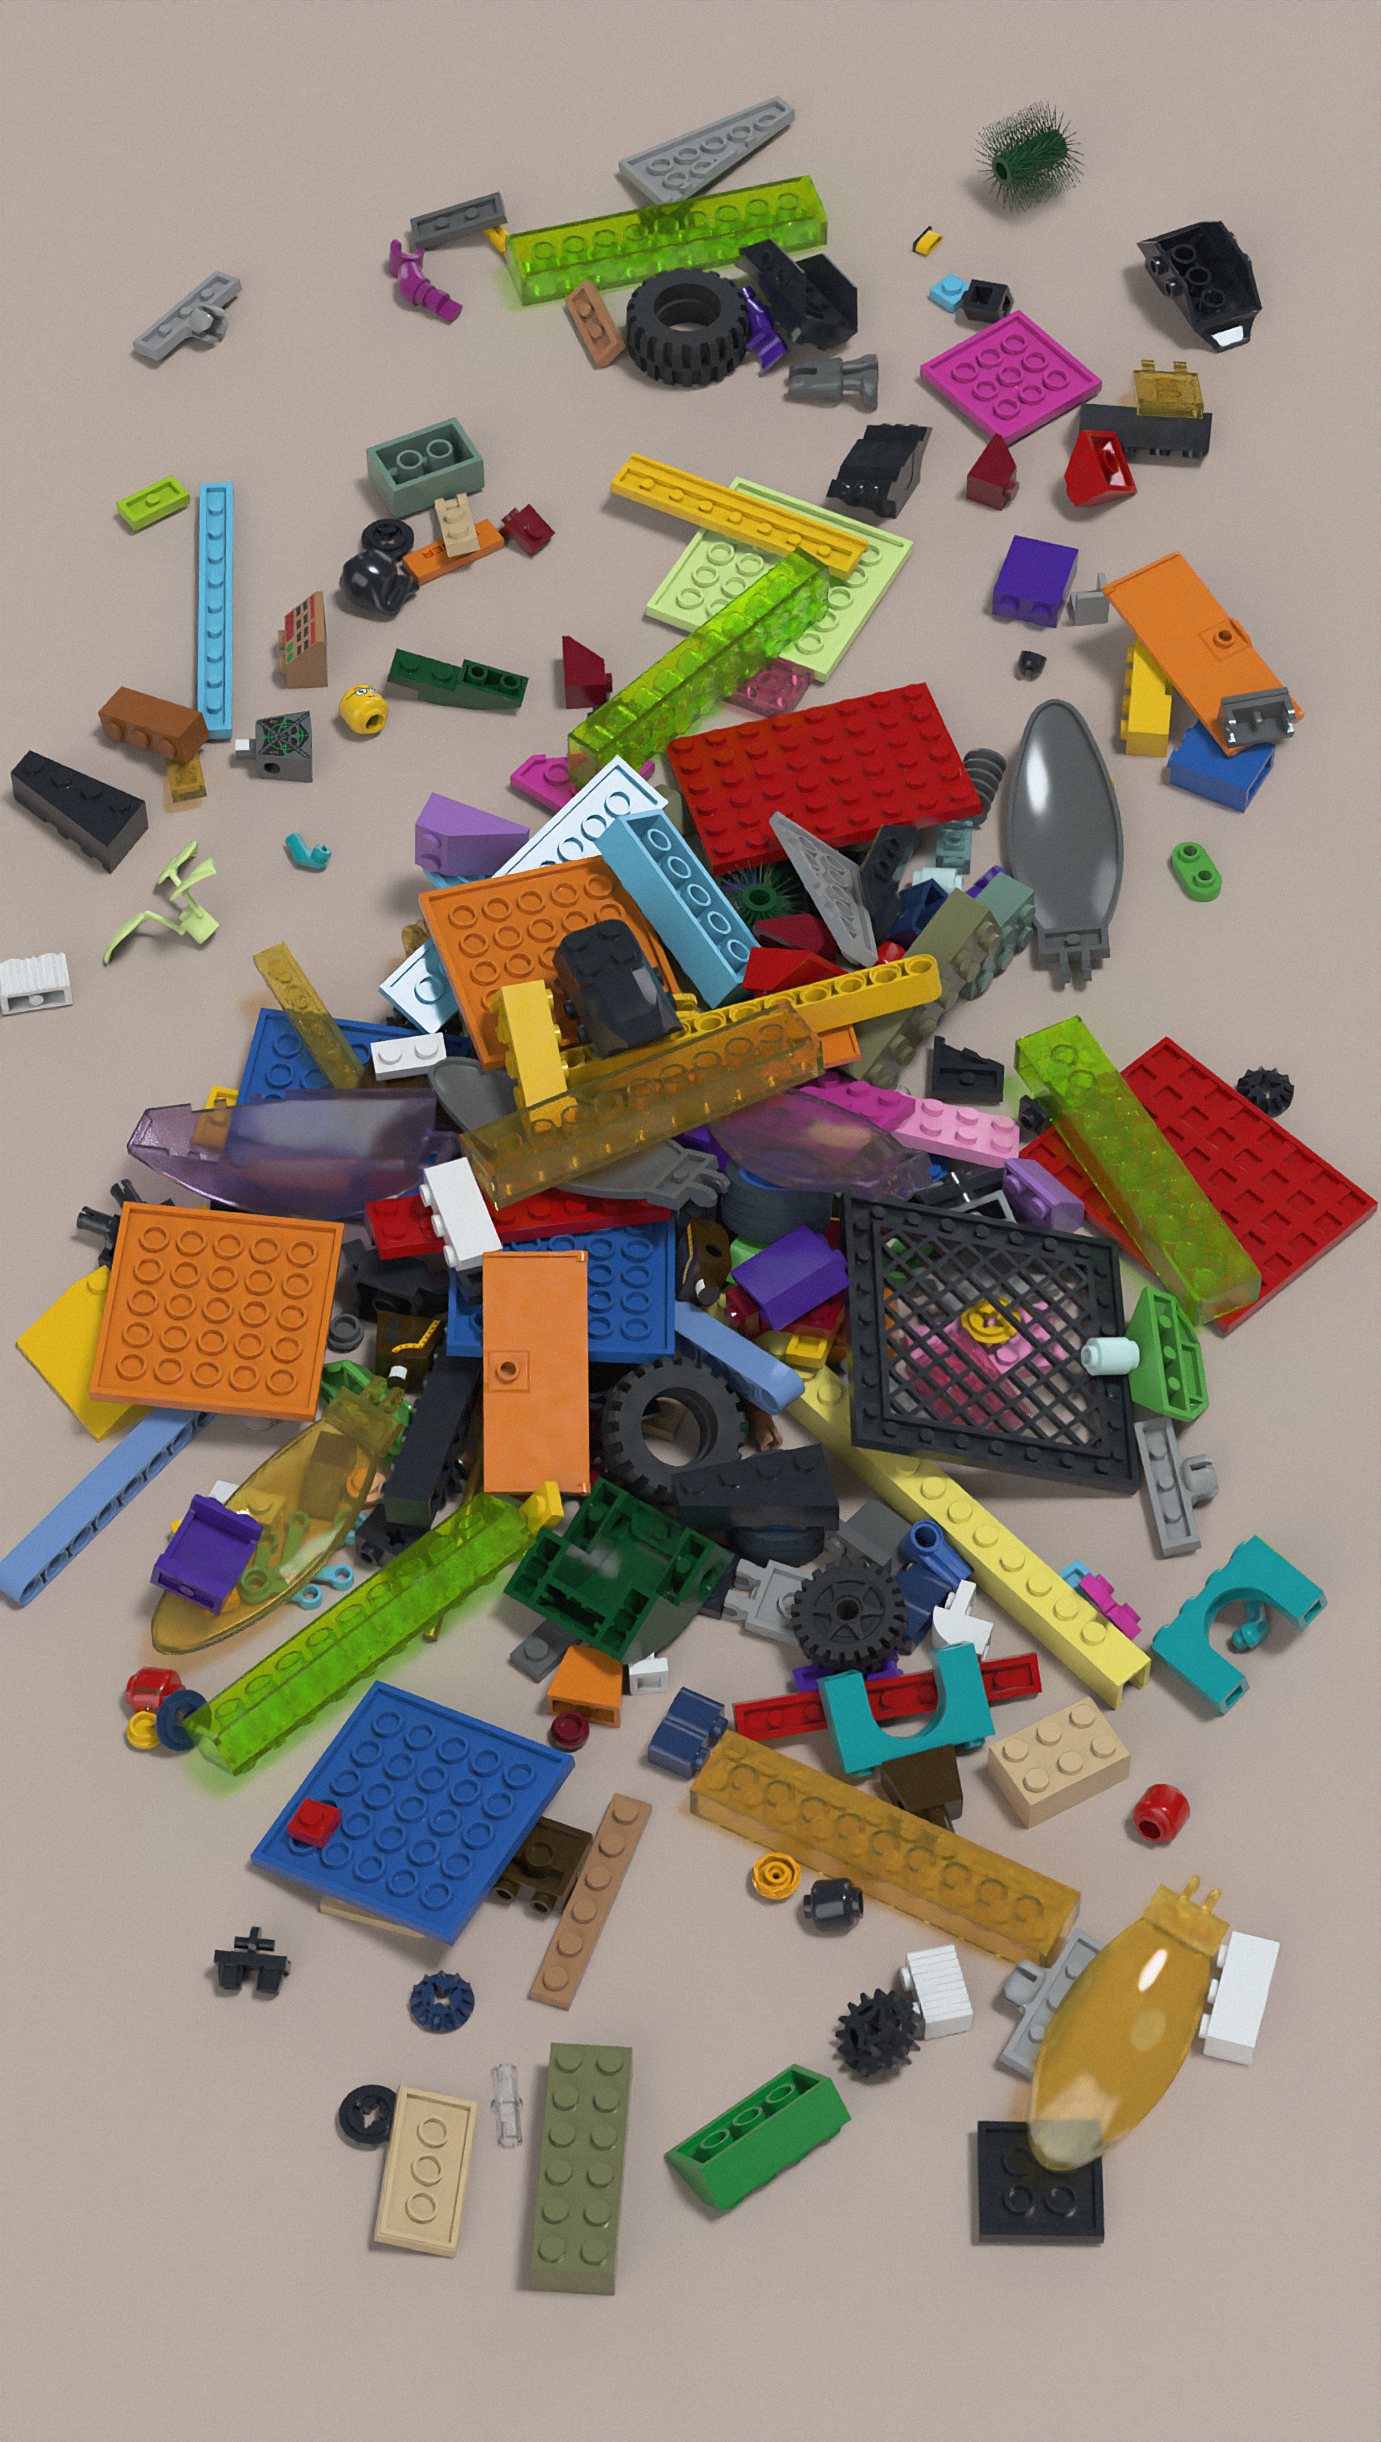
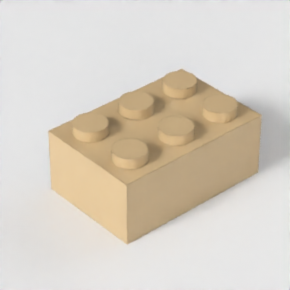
M1087 1696L990 1745L987 1771L1025 1826L1030 1829L1128 1779L1131 1754L1090 1696Z

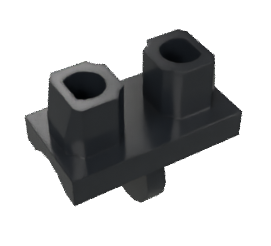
M252 1926L249 1937L235 1936L234 1948L248 1949V1953L215 1950L214 1963L219 1967L218 1977L221 1989L242 1990L244 1970L259 1971L256 1990L269 1994L280 1993L284 1974H290L291 1961H288L287 1956L260 1954V1951L274 1952L276 1941L262 1939V1929L257 1926Z

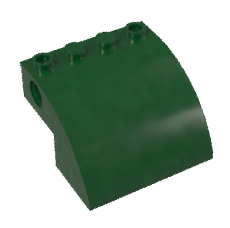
M599 1476L591 1488V1494L587 1495L562 1537L542 1526L503 1590V1593L624 1665L650 1656L677 1636L707 1601L735 1554L688 1527L685 1530H681L677 1520Z

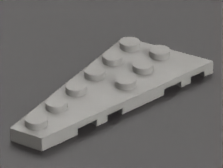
M776 96L618 161L619 171L659 208L668 213L794 121V109L782 98Z
M776 811L770 818L769 823L800 876L805 889L809 892L840 947L842 955L855 965L861 963L865 967L871 968L878 960V954L859 873L860 866Z

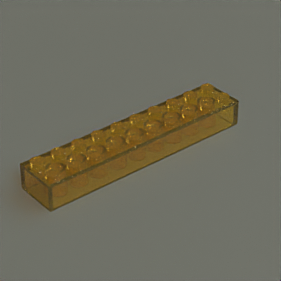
M786 1000L460 1134L462 1158L467 1157L478 1187L495 1210H499L825 1074L822 1040Z
M729 1729L723 1734L690 1788V1813L775 1853L780 1852L789 1855L796 1863L830 1879L849 1878L855 1887L860 1886L863 1894L1014 1965L1021 1959L1027 1958L1042 1968H1050L1079 1917L1082 1892Z

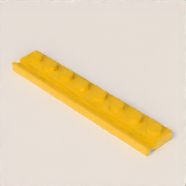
M634 452L631 454L629 462H625L611 481L612 493L847 581L861 561L863 553L868 551V540Z

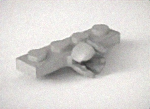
M216 270L133 341L135 352L160 361L188 337H194L207 344L218 342V338H223L228 328V320L224 317L225 310L221 307L242 290L240 279Z
M1169 1416L1134 1423L1164 1557L1201 1549L1193 1505L1198 1501L1214 1498L1218 1495L1219 1487L1215 1470L1212 1466V1459L1206 1454L1189 1458L1181 1456L1172 1420Z
M1075 1928L1057 1961L1051 1968H1042L1027 1958L1021 1959L1002 1988L1001 1998L1018 2009L1022 2018L998 2060L1034 2081L1111 1948L1080 1929Z

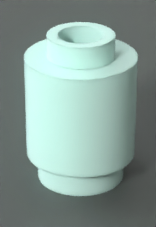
M923 867L922 870H914L913 885L933 878L948 893V897L956 887L963 891L964 877L957 876L956 868Z
M1126 1337L1090 1338L1081 1351L1082 1365L1091 1375L1127 1374L1130 1370H1135L1139 1364V1348L1136 1342L1129 1341Z

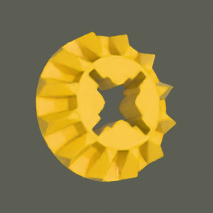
M994 1295L1005 1307L1011 1303V1301L1004 1297ZM985 1299L961 1316L963 1333L969 1335L974 1344L982 1342L988 1348L996 1343L1004 1346L1008 1339L1016 1337L1017 1331ZM1014 1308L1010 1312L1020 1321L1019 1311L1017 1308ZM998 1315L997 1326L992 1324L984 1328V1320L990 1321Z

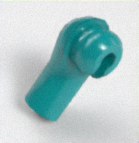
M292 833L285 839V843L297 864L316 869L324 868L329 864L331 851L326 845L321 847L318 844L314 849H309L299 833Z
M1249 1600L1245 1603L1244 1607L1248 1621L1241 1626V1629H1237L1232 1633V1641L1236 1648L1244 1650L1248 1646L1253 1648L1267 1637L1269 1625L1262 1601Z

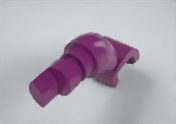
M393 239L390 244L388 270L392 276L398 278V291L401 296L414 306L421 305L427 307L428 310L450 322L455 321L460 315L463 306L451 300L448 293L441 289L436 290V287L430 284V280L424 276L422 272L424 249H417V253L413 255L401 252V242Z

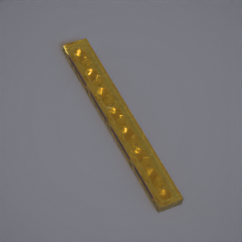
M285 941L254 955L253 962L386 1176L388 1177L419 1162L418 1152L395 1116L353 1104L352 1096L365 1068Z

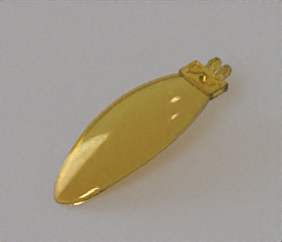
M375 1376L370 1380V1383L367 1384L360 1396L342 1386L321 1415V1419L305 1428L283 1445L234 1491L223 1504V1507L238 1514H247L264 1527L259 1545L219 1616L166 1590L163 1592L151 1620L152 1645L157 1652L163 1655H184L203 1650L226 1640L274 1612L296 1595L320 1572L339 1549L356 1522L372 1487L380 1456L382 1458L385 1456L405 1428L400 1421L391 1416L396 1413L400 1404L404 1401L405 1393L403 1389L393 1387L378 1407L373 1404L384 1393L387 1379L382 1376Z
M1195 1874L1192 1875L1181 1895L1160 1884L1141 1919L1127 1927L1094 1957L1071 1985L1054 2013L1035 2062L1027 2114V2132L1030 2147L1038 2162L1045 2168L1054 2171L1077 2169L1114 2147L1131 2133L1154 2109L1179 2072L1194 2040L1204 2008L1210 1976L1211 1958L1230 1927L1229 1923L1211 1913L1223 1892L1217 1887L1210 1890L1203 1908L1189 1900L1200 1885L1201 1878Z

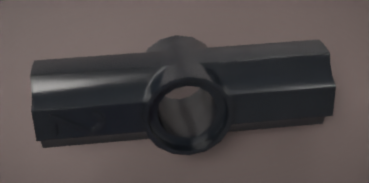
M985 1166L967 1173L964 1169L954 1171L940 1178L936 1183L912 1190L906 1195L907 1202L949 1210L1002 1190L1004 1167L993 1168Z

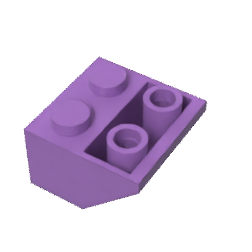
M1008 1158L1004 1161L1002 1191L1014 1218H1017L1022 1224L1074 1233L1083 1226L1085 1204L1038 1162L1020 1158Z

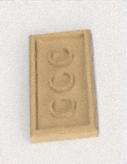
M405 2085L399 2086L395 2100L374 2241L450 2258L455 2257L459 2244L479 2102Z

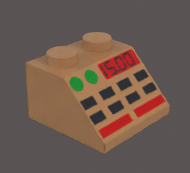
M316 591L284 616L285 630H278L279 650H285V655H279L280 675H286L288 689L328 687L327 635L323 591Z

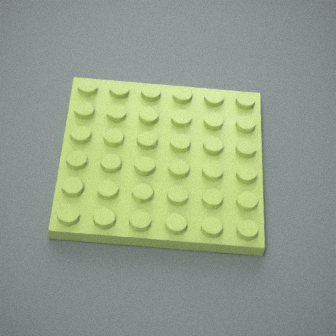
M736 476L729 486L730 489L868 540V551L863 553L861 561L847 581L701 526L646 605V615L826 683L912 554L914 542Z

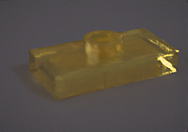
M198 751L187 763L165 758L173 803L207 796Z

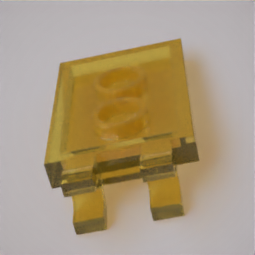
M1141 360V370H1132L1131 382L1137 415L1203 418L1204 403L1198 374L1188 373L1186 362L1173 361V372L1155 371L1154 360Z

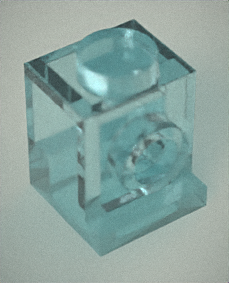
M954 820L938 824L935 868H956L957 874L970 875L973 821Z

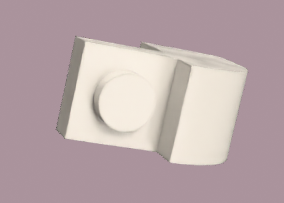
M961 1580L957 1593H949L945 1608L934 1607L932 1643L934 1648L961 1641L974 1643L978 1661H984L992 1645L994 1624L970 1617L975 1605V1583Z

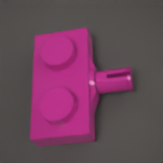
M1087 1573L1077 1582L1078 1586L1098 1606L1101 1614L1107 1617L1129 1640L1135 1638L1142 1631L1137 1625L1141 1620L1139 1615L1128 1603L1125 1602L1120 1606L1113 1599L1111 1594L1115 1589L1101 1574L1094 1578L1091 1573Z

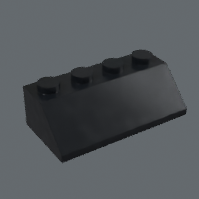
M1081 403L1079 433L1084 430L1114 431L1117 434L1123 453L1136 454L1137 447L1150 448L1149 455L1169 456V450H1181L1182 457L1201 459L1202 452L1209 453L1212 413Z

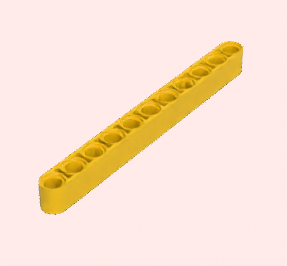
M915 955L679 1019L684 1030L604 1060L595 1059L588 1045L560 1052L561 1060H566L569 1069V1081L566 1082L567 1089L583 1095H589L934 1001L942 994L937 961L931 955Z

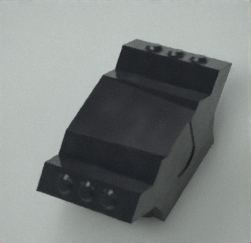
M888 423L867 425L863 439L856 441L841 464L837 479L831 480L826 497L838 498L851 507H863L872 510L879 517L896 519L920 482L922 459L933 428L918 426L917 424H910L909 426L904 424H895L893 426Z
M360 1238L342 1244L341 1248L348 1263L353 1264V1269L356 1271L351 1288L356 1293L353 1309L358 1314V1318L377 1325L379 1310L432 1318L434 1315L448 1311L450 1274L446 1269L433 1273L424 1261L411 1256L380 1260L377 1248L369 1250Z

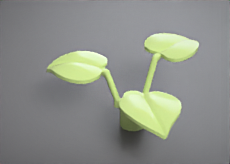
M196 840L189 843L178 856L167 864L156 881L160 885L170 876L177 888L169 900L173 902L181 893L189 905L178 916L182 921L179 925L149 910L144 913H138L119 928L111 938L104 954V962L107 965L116 945L136 926L149 919L176 930L181 936L187 931L199 944L203 943L220 925L201 905H197L189 893L192 884L216 874L214 859L209 857L194 868L183 882L177 876L181 863L187 859L197 857L198 842Z

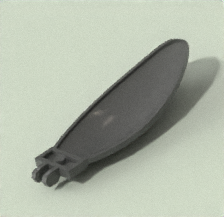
M1051 699L1037 706L1030 715L1015 761L1007 814L1010 868L1013 879L1035 891L1034 907L1036 911L1033 916L1032 926L1038 933L1040 964L1060 963L1062 983H1070L1071 967L1068 962L1082 960V977L1084 981H1092L1090 960L1111 958L1108 926L1118 903L1124 870L1122 823L1108 769L1086 721L1072 704L1059 699Z
M447 1057L432 1065L428 1070V1082L433 1094L456 1124L480 1147L500 1162L540 1183L586 1196L612 1199H647V1202L650 1204L679 1210L689 1199L697 1206L713 1207L717 1202L718 1196L716 1193L724 1194L728 1191L731 1182L724 1173L716 1171L719 1168L716 1155L687 1148L684 1149L677 1142L650 1125L596 1099L567 1089L568 1095H573L576 1101L577 1116L573 1117L574 1123L566 1129L525 1136L513 1094L514 1086H518L517 1079L510 1078L506 1068L501 1067L483 1071L479 1060L466 1057Z

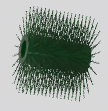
M1046 105V110L1044 111L1045 122L1044 117L1041 116L1042 124L1040 116L1038 118L1037 111H1035L1034 121L1029 116L1028 119L1025 116L1026 121L1024 119L1022 122L1019 116V123L1018 118L1016 117L1015 120L1013 117L1012 119L1015 121L1013 127L1012 125L1010 126L1008 132L1006 125H1004L1005 130L1003 132L1000 131L999 133L996 130V133L994 130L995 138L998 142L994 140V137L992 139L996 149L991 141L989 143L992 147L988 146L987 148L994 157L986 155L992 158V160L989 159L992 164H988L992 166V170L983 171H993L991 173H994L996 177L994 183L996 184L997 181L1000 183L998 195L1003 185V196L1006 186V195L1009 198L1008 191L1010 188L1011 198L1013 197L1014 203L1015 198H1017V202L1019 200L1016 194L1018 191L1019 197L1021 196L1020 204L1021 199L1025 201L1026 198L1030 204L1029 198L1033 203L1031 196L1035 200L1034 196L1036 193L1038 195L1044 187L1050 193L1049 187L1053 192L1052 187L1054 188L1056 182L1057 184L1060 182L1064 189L1062 182L1065 184L1063 176L1065 175V178L1067 177L1068 179L1067 175L1070 173L1067 168L1071 169L1074 173V170L1070 167L1071 165L1065 159L1073 160L1067 156L1069 155L1067 152L1072 151L1069 150L1071 148H1067V145L1074 144H1066L1068 143L1065 141L1067 138H1064L1063 135L1067 131H1063L1062 134L1059 132L1061 121L1056 130V105L1054 111L1055 129H1053L1052 121L1049 126L1048 114L1046 117Z
M762 860L759 884H757L756 871L755 879L751 871L754 885L752 883L750 885L747 877H744L748 885L747 888L745 884L742 885L740 880L738 881L731 873L729 875L744 888V891L741 887L739 889L727 881L725 883L738 893L724 890L723 888L720 889L731 896L726 897L729 898L727 900H730L729 903L753 936L754 925L758 921L803 913L811 914V912H804L791 907L812 903L787 901L799 895L809 894V892L781 896L795 887L789 886L786 890L776 893L775 891L778 888L780 889L782 885L788 882L787 880L783 884L781 882L777 888L775 886L772 889V886L779 877L776 880L774 879L769 887V885L767 886L769 877L767 879L765 875L764 883L761 884Z

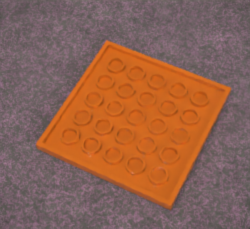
M602 854L419 893V906L483 1071L506 1067L505 1060L506 1051L509 1050L508 1045L503 1042L499 1043L496 1032L499 1013H491L488 1003L500 987L544 979L545 989L551 990L554 1000V1010L550 1011L553 1025L557 1024L561 1032L562 1044L558 1046L559 1053L581 1046L575 1031L577 1023L575 1020L569 1022L565 1014L562 1001L566 999L552 963V958L561 940L566 935L608 919L624 921L633 931L651 967L657 966L665 984V987H662L664 992L671 991L672 994L681 993L654 927L642 915L640 907L623 888L621 881L612 868L604 862Z
M124 1201L90 1384V1400L315 1423L341 1259V1246L345 1233L344 1223Z

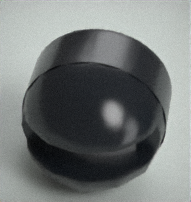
M1022 650L1018 659V670L1023 676L1026 669L1030 670V678L1037 677L1042 673L1047 658L1035 652Z

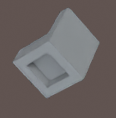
M1105 572L1098 573L1096 590L1070 593L1069 603L1075 626L1108 623L1110 602L1101 592V589L1107 585Z

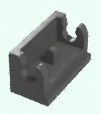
M1287 687L1221 698L1217 721L1227 748L1291 738L1294 735L1291 720L1296 719V715Z

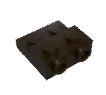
M541 1816L493 1886L494 1895L506 1902H513L515 1898L530 1902V1907L542 1915H550L552 1911L562 1914L578 1881V1872L593 1844V1834Z

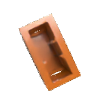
M590 1644L588 1647L570 1646L547 1691L548 1715L558 1716L565 1711H575L580 1713L590 1723L620 1728L624 1665Z

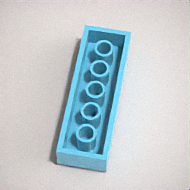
M662 808L617 816L594 842V845L602 854L604 862L612 868L621 881L623 888L635 900L641 909L642 915L650 921L660 935L662 943L670 949L680 963L683 972L690 977L698 988L703 1000L713 1010L737 1004L741 999L751 994L742 988L751 947H761Z

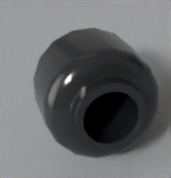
M849 1878L817 1880L813 1883L810 1894L804 1895L806 1919L812 1918L814 1925L819 1931L849 1930L856 1925L857 1919L863 1918L864 1901L860 1886L855 1887Z

